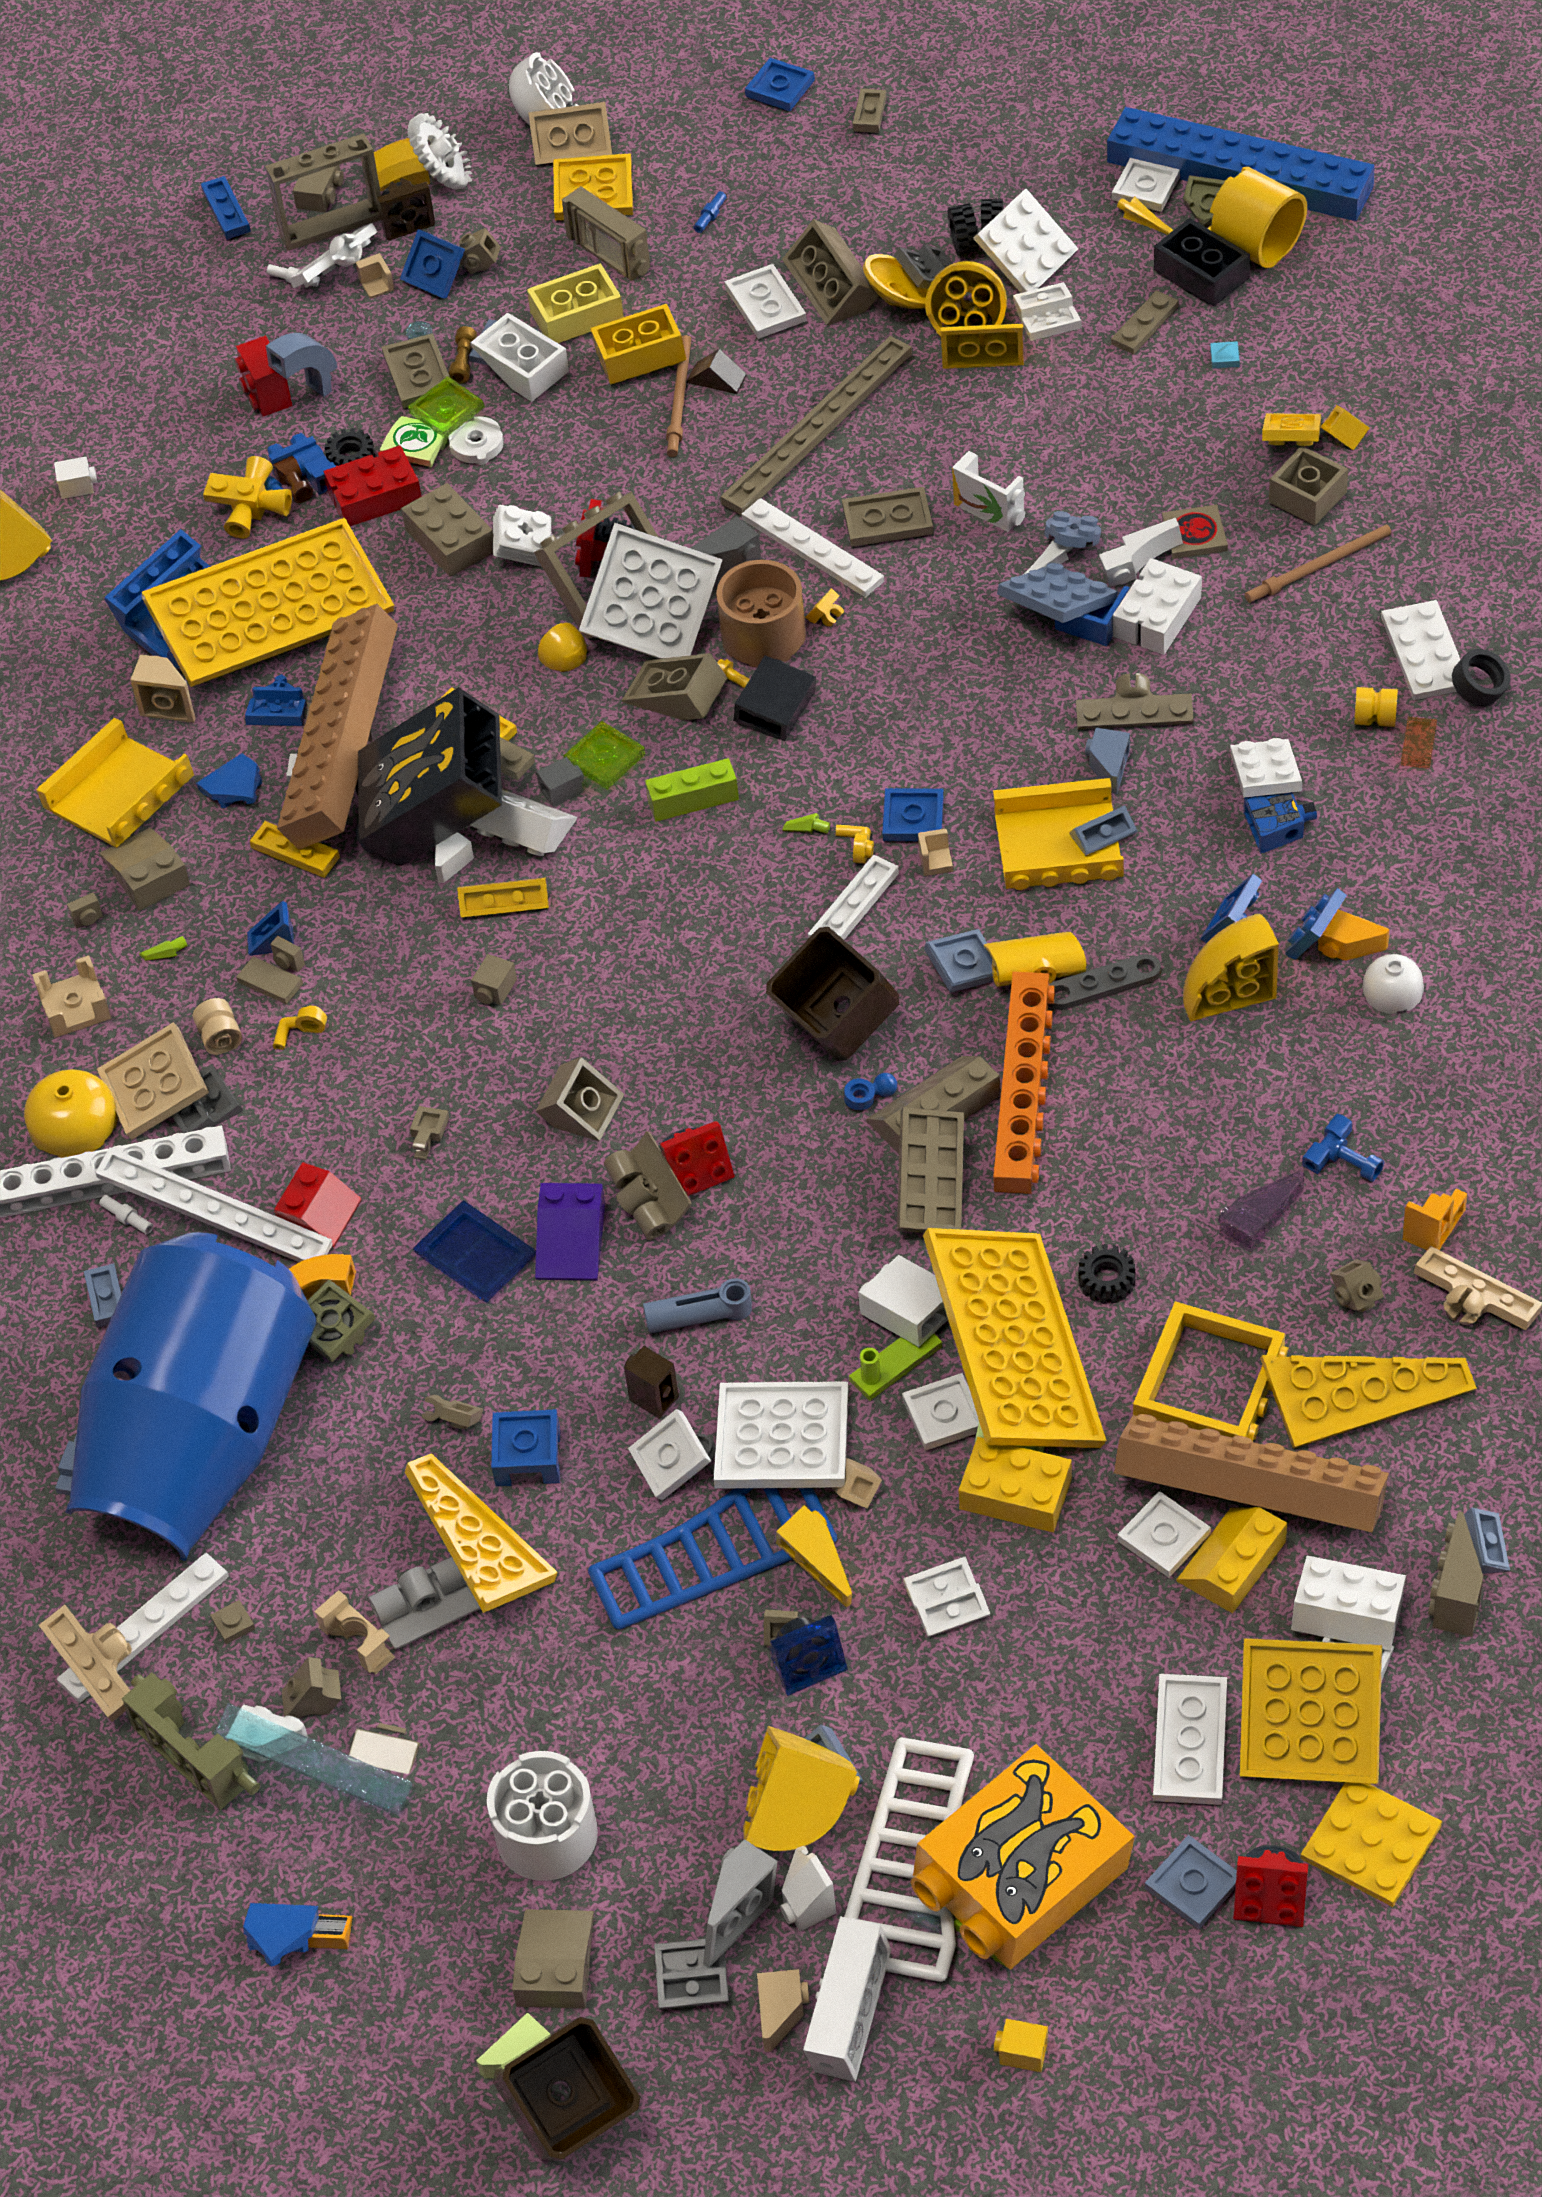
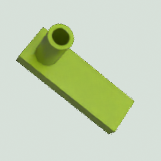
M933 1333L920 1347L900 1337L880 1353L874 1348H865L860 1353L861 1367L849 1375V1381L871 1401L943 1347L942 1341Z

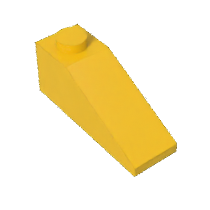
M804 1505L776 1531V1544L845 1607H848L852 1603V1591L831 1534L826 1526L827 1522L819 1512L815 1510L811 1512Z

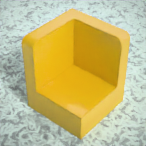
M1336 405L1321 426L1324 431L1352 450L1357 447L1370 429L1338 405Z

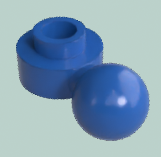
M890 1073L877 1075L873 1083L861 1078L853 1079L844 1088V1101L848 1107L854 1110H865L873 1104L875 1095L878 1094L882 1097L893 1095L897 1090V1080Z

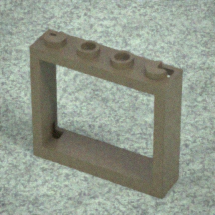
M364 133L265 166L279 235L287 251L381 220L377 197L381 196L374 152ZM361 158L368 199L291 225L287 224L280 184Z
M619 491L613 496L606 499L607 505L601 509L598 505L584 513V520L579 523L576 520L568 523L561 528L564 533L558 537H555L554 534L548 536L540 542L542 547L534 551L535 556L579 628L587 605L555 554V551L621 508L624 509L636 530L658 537L632 491L623 495ZM582 633L586 639L593 638V636Z

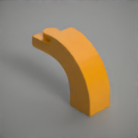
M328 1254L315 1256L289 1268L296 1277L307 1301L328 1280H331L351 1296L356 1274L352 1255Z

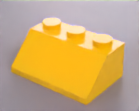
M1023 324L941 327L942 368L1024 365Z
M1260 1507L1230 1508L1177 1578V1582L1233 1614L1286 1543L1287 1522Z

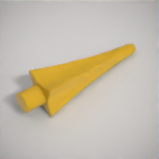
M1135 196L1131 202L1124 198L1119 200L1117 207L1124 211L1123 218L1155 229L1166 235L1173 231Z

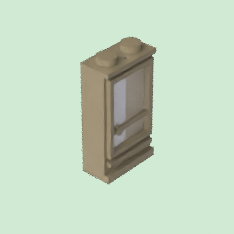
M581 186L562 199L567 238L570 240L575 239L578 245L581 243L582 248L626 278L628 277L630 281L646 274L650 268L646 229Z

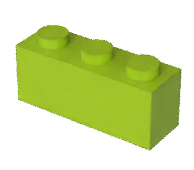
M729 758L645 780L647 799L655 822L739 800L737 778Z

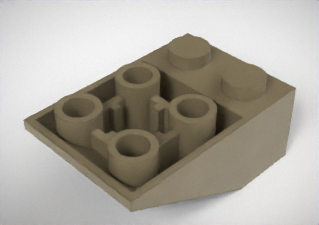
M1458 1511L1455 1523L1449 1522L1447 1527L1446 1545L1439 1557L1437 1579L1434 1578L1428 1615L1434 1616L1433 1628L1472 1637L1480 1608L1483 1574L1464 1513Z

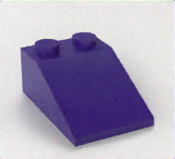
M540 1183L537 1212L536 1280L598 1281L606 1204L602 1184Z

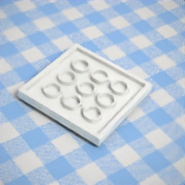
M614 523L578 632L658 659L691 655L722 559Z
M848 1382L720 1383L714 1487H843L845 1485Z

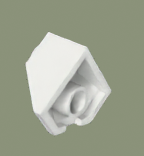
M804 1845L795 1850L782 1888L784 1904L780 1905L781 1912L787 1923L791 1924L794 1922L800 1932L836 1914L833 1883L817 1856L813 1853L806 1856L808 1850Z

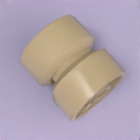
M209 999L195 1008L192 1015L208 1053L219 1055L236 1049L241 1044V1031L235 1021L230 1005L225 999Z

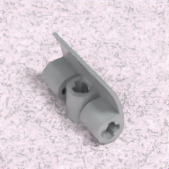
M452 1556L430 1566L427 1570L424 1567L412 1568L399 1578L398 1584H393L368 1597L375 1616L383 1630L390 1635L388 1639L396 1650L481 1609Z

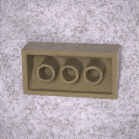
M815 219L812 220L782 258L827 326L866 312L879 296L868 283L862 266L837 230Z
M961 1056L867 1118L866 1122L899 1154L900 1111L903 1107L964 1113V1119H966L1000 1096V1075L981 1056Z

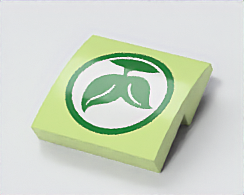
M401 416L387 434L380 452L401 445L410 463L432 467L439 450H443L448 442L449 432L452 427Z

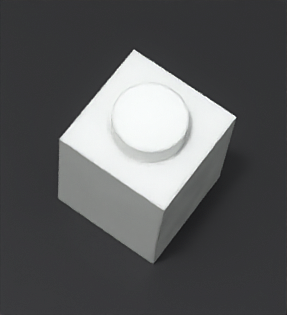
M87 457L54 462L57 484L62 499L94 493L93 483H98L95 467H89Z

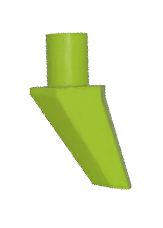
M818 813L787 821L782 831L812 834L813 830L827 834L831 823L820 820Z
M181 936L171 942L164 941L140 952L139 955L145 961L177 956L176 952L188 945L184 937Z

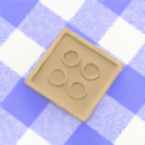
M174 1022L97 1069L102 1081L108 1086L114 1097L116 1113L126 1135L131 1140L209 1093L181 1031Z

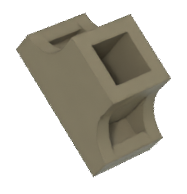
M308 1657L293 1677L289 1678L287 1684L282 1689L284 1717L293 1716L299 1719L311 1714H330L341 1700L338 1670L322 1667L320 1658Z

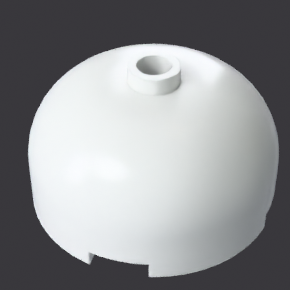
M536 52L521 61L514 68L509 80L510 97L517 113L529 125L528 112L564 108L569 102L572 105L571 94L575 90L565 73L552 59L546 61L541 58L540 53Z

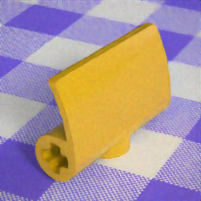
M1071 932L984 944V948L992 957V975L997 987L1011 985L1012 972L1049 973V984L1055 980L1056 976L1060 978L1086 972L1084 951L1077 938Z

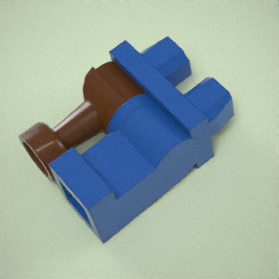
M303 433L292 436L290 439L291 445L286 448H282L277 443L267 448L269 461L273 466V475L282 485L288 483L291 486L292 498L296 503L309 500L314 493L313 488L318 495L327 492L326 485L320 486V480L325 478L323 471L336 466L333 462H329L322 449L316 444L313 436L307 438ZM306 476L311 485L307 481H303L300 478Z

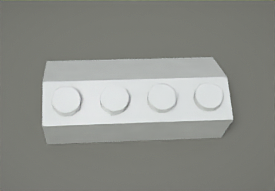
M502 789V805L470 824V826L477 828V833L488 837L497 835L502 837V842L511 846H519L521 844L528 847L527 852L544 856V853L554 852L577 820V817Z

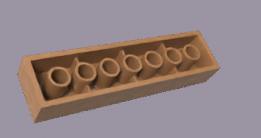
M1146 1414L1133 1415L1121 1434L1114 1474L1368 1532H1373L1382 1511L1389 1473L1383 1472L1380 1468L1373 1465H1363L1360 1467L1349 1464L1347 1460L1342 1458L1325 1459L1316 1457L1315 1453L1306 1450L1298 1452L1285 1450L1283 1446L1275 1443L1258 1444L1244 1436L1227 1437L1220 1435L1218 1431L1213 1429L1196 1430L1188 1428V1425L1182 1422L1173 1421L1165 1423L1157 1421L1155 1417Z

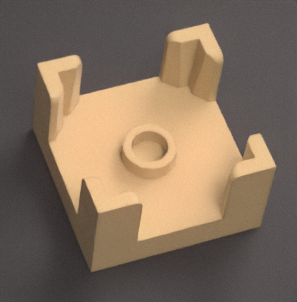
M89 955L75 961L79 972L77 976L51 984L47 971L44 970L32 974L54 1038L112 1019Z

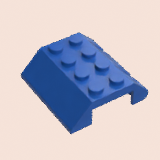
M181 529L104 598L119 625L127 635L153 656L168 658L173 666L179 669L177 661L142 599V591L211 567L200 558L201 545Z

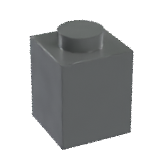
M567 757L536 771L539 789L553 807L583 793L582 781H584V775L578 765L573 766Z

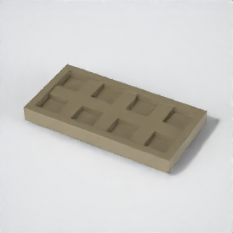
M906 1107L901 1109L897 1231L925 1233L927 1228L961 1230L964 1113Z

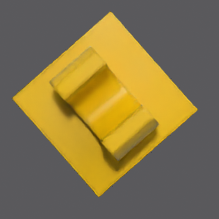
M831 588L805 618L814 624L821 618L825 626H832L836 620L831 617L830 613L837 617L844 613L841 606L833 604L840 595Z

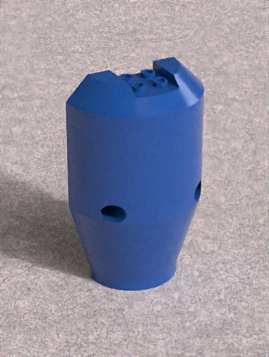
M200 1232L187 1233L144 1248L136 1258L81 1388L70 1501L65 1510V1513L70 1515L77 1511L98 1512L141 1526L169 1542L179 1552L180 1560L186 1561L192 1547L261 1463L316 1326L315 1315L296 1277L285 1265L277 1260L274 1266L249 1253L229 1245L217 1243L218 1235Z

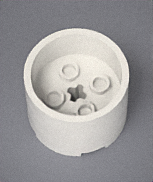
M534 1751L519 1755L518 1760L509 1764L500 1773L497 1772L488 1788L487 1808L497 1849L505 1864L515 1873L525 1878L539 1881L559 1879L578 1870L591 1856L598 1834L587 1778L564 1755L549 1751Z

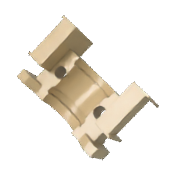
M339 1590L314 1611L319 1628L326 1635H342L346 1639L355 1635L366 1637L363 1645L357 1649L361 1666L369 1673L373 1672L376 1675L395 1658L385 1647L384 1643L390 1635L382 1628L380 1630L375 1628L349 1604L347 1597Z

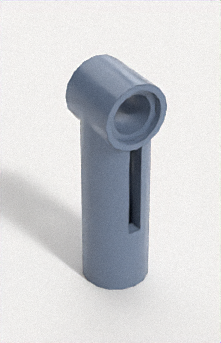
M734 1278L725 1281L720 1288L643 1303L648 1332L652 1334L724 1318L742 1320L752 1311V1299L748 1283L742 1279Z

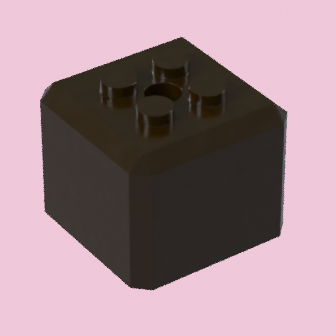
M830 927L818 928L766 983V994L796 1025L836 1061L848 1060L899 1006L900 995L882 973ZM850 1000V1007L845 1012H837L840 1002Z
M579 2017L568 2022L495 2070L493 2084L539 2159L550 2162L564 2159L637 2111L641 2098L594 2020L585 2017ZM557 2081L567 2083L570 2088V2096L564 2102L556 2101L552 2097L551 2088Z

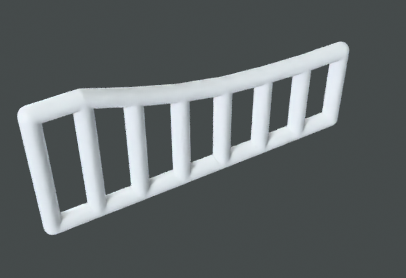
M903 1737L897 1739L844 1917L860 1920L858 1918L863 1902L940 1916L942 1935L865 1921L880 1924L887 1939L940 1949L936 1966L889 1958L886 1972L939 1982L945 1981L948 1976L956 1947L953 1914L945 1906L940 1911L935 1912L925 1906L919 1898L867 1889L872 1872L910 1879L914 1877V1865L876 1858L881 1841L917 1848V1843L926 1836L885 1828L889 1812L941 1821L947 1819L962 1805L965 1787L974 1759V1753L970 1749ZM907 1752L959 1761L954 1777L909 1770L902 1767ZM898 1782L949 1790L951 1792L947 1807L894 1798ZM873 1958V1962L879 1963L880 1959Z

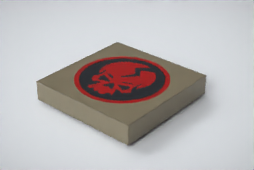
M1217 505L1162 512L1163 522L1176 518L1183 544L1170 549L1172 559L1228 551V544Z

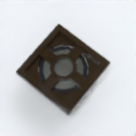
M401 178L400 182H390V185L383 191L382 195L377 197L383 234L386 240L390 241L417 232L418 229L423 230L435 226L430 188L426 181L413 185L410 181Z

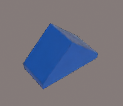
M281 901L247 932L248 954L250 956L273 953L271 943L277 936L294 944L293 926L287 902Z

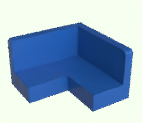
M1124 586L1114 603L1097 609L1093 613L1084 614L1064 623L1055 620V629L1108 646L1113 637V614L1130 590V587Z

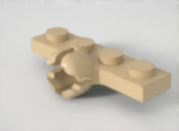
M1432 1246L1415 1265L1414 1274L1449 1292L1445 1297L1444 1309L1451 1320H1456L1462 1311L1466 1313L1459 1321L1461 1325L1472 1324L1483 1313L1489 1312L1527 1330L1541 1313L1542 1302Z
M63 1605L39 1624V1627L105 1715L113 1722L126 1711L122 1698L131 1691L116 1669L118 1664L131 1654V1645L129 1642H126L123 1634L112 1623H106L95 1633H87L70 1609Z

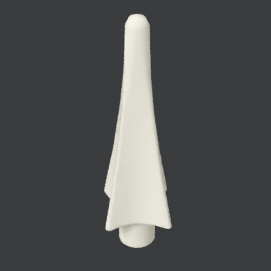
M1053 540L1024 574L1029 573L1030 570L1045 567L1049 563L1061 564L1069 560L1067 552L1074 547L1063 546L1055 543Z

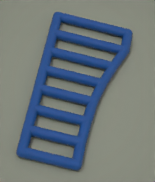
M734 1488L710 1507L683 1524L623 1553L595 1563L588 1568V1574L615 1629H623L793 1560L784 1550L773 1553L745 1497L753 1488ZM763 1488L781 1526H783L791 1518V1515L778 1489ZM799 1488L811 1512L815 1510L825 1518L826 1526L835 1543L837 1541V1534L814 1489ZM733 1504H735L761 1556V1559L743 1565L719 1517L721 1513ZM707 1523L731 1571L714 1578L692 1535L694 1531ZM678 1540H681L701 1583L684 1590L663 1549ZM650 1554L671 1594L652 1602L634 1564L635 1561ZM621 1567L640 1605L639 1608L625 1614L621 1613L603 1575Z

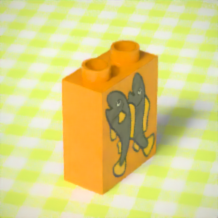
M1035 1744L917 1843L913 1870L914 1877L911 1879V1885L917 1897L929 1909L938 1912L945 1906L962 1923L960 1926L961 1936L967 1946L982 1959H988L994 1954L1011 1970L1128 1869L1135 1836Z

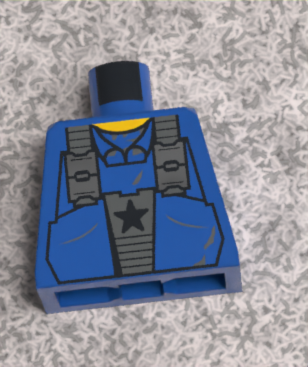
M1292 792L1244 797L1243 813L1260 854L1303 838L1304 822L1317 819L1314 803L1309 802L1297 805Z

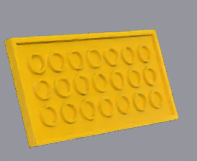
M345 518L142 591V599L190 687L329 636L332 625L338 618L356 613L361 608L378 604L386 613L394 611L395 606Z
M927 1228L923 1238L986 1445L1102 1448L1107 1440L1041 1235L1037 1233Z

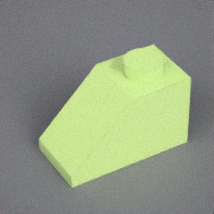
M527 2013L476 2060L480 2074L484 2078H494L497 2068L547 2037L550 2033Z

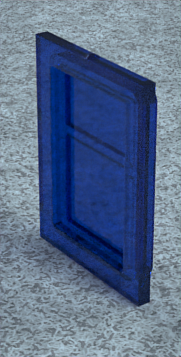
M464 1200L413 1247V1252L486 1303L536 1255L534 1248Z

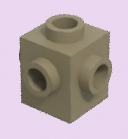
M486 228L473 234L468 233L459 240V246L465 249L460 264L470 274L479 270L485 271L496 262L501 246Z
M1355 1259L1330 1273L1336 1287L1334 1289L1335 1297L1346 1308L1363 1312L1374 1307L1375 1301L1384 1297L1381 1290L1382 1280L1379 1274L1372 1268L1370 1262Z

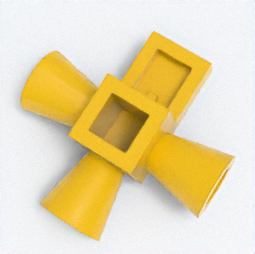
M259 456L249 457L246 462L245 477L210 473L203 493L204 500L206 502L231 505L233 512L223 527L229 535L235 538H248L250 536L251 520H261L265 509L283 516H288L292 505L290 489L267 491L265 489L264 482L273 470L272 464L265 458Z

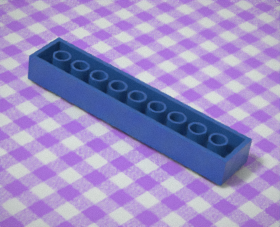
M1126 106L1107 139L1108 163L1126 167L1129 159L1133 158L1180 169L1179 180L1188 181L1189 175L1226 181L1230 176L1235 178L1240 174L1242 167H1250L1304 195L1307 201V210L1356 222L1374 187V164Z

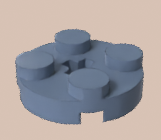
M1056 511L1053 514V518H1049L1046 521L1044 535L1049 538V534L1054 536V542L1063 546L1085 548L1086 542L1093 541V546L1100 542L1101 528L1097 525L1098 519L1093 516H1082L1080 518L1070 516L1069 513L1064 511Z

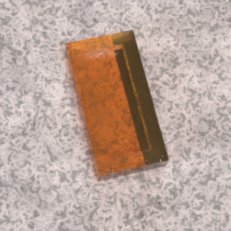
M1408 716L1401 766L1430 769L1437 719Z

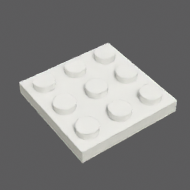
M1027 189L1023 190L973 237L1020 293L1038 289L1078 250L1076 245Z

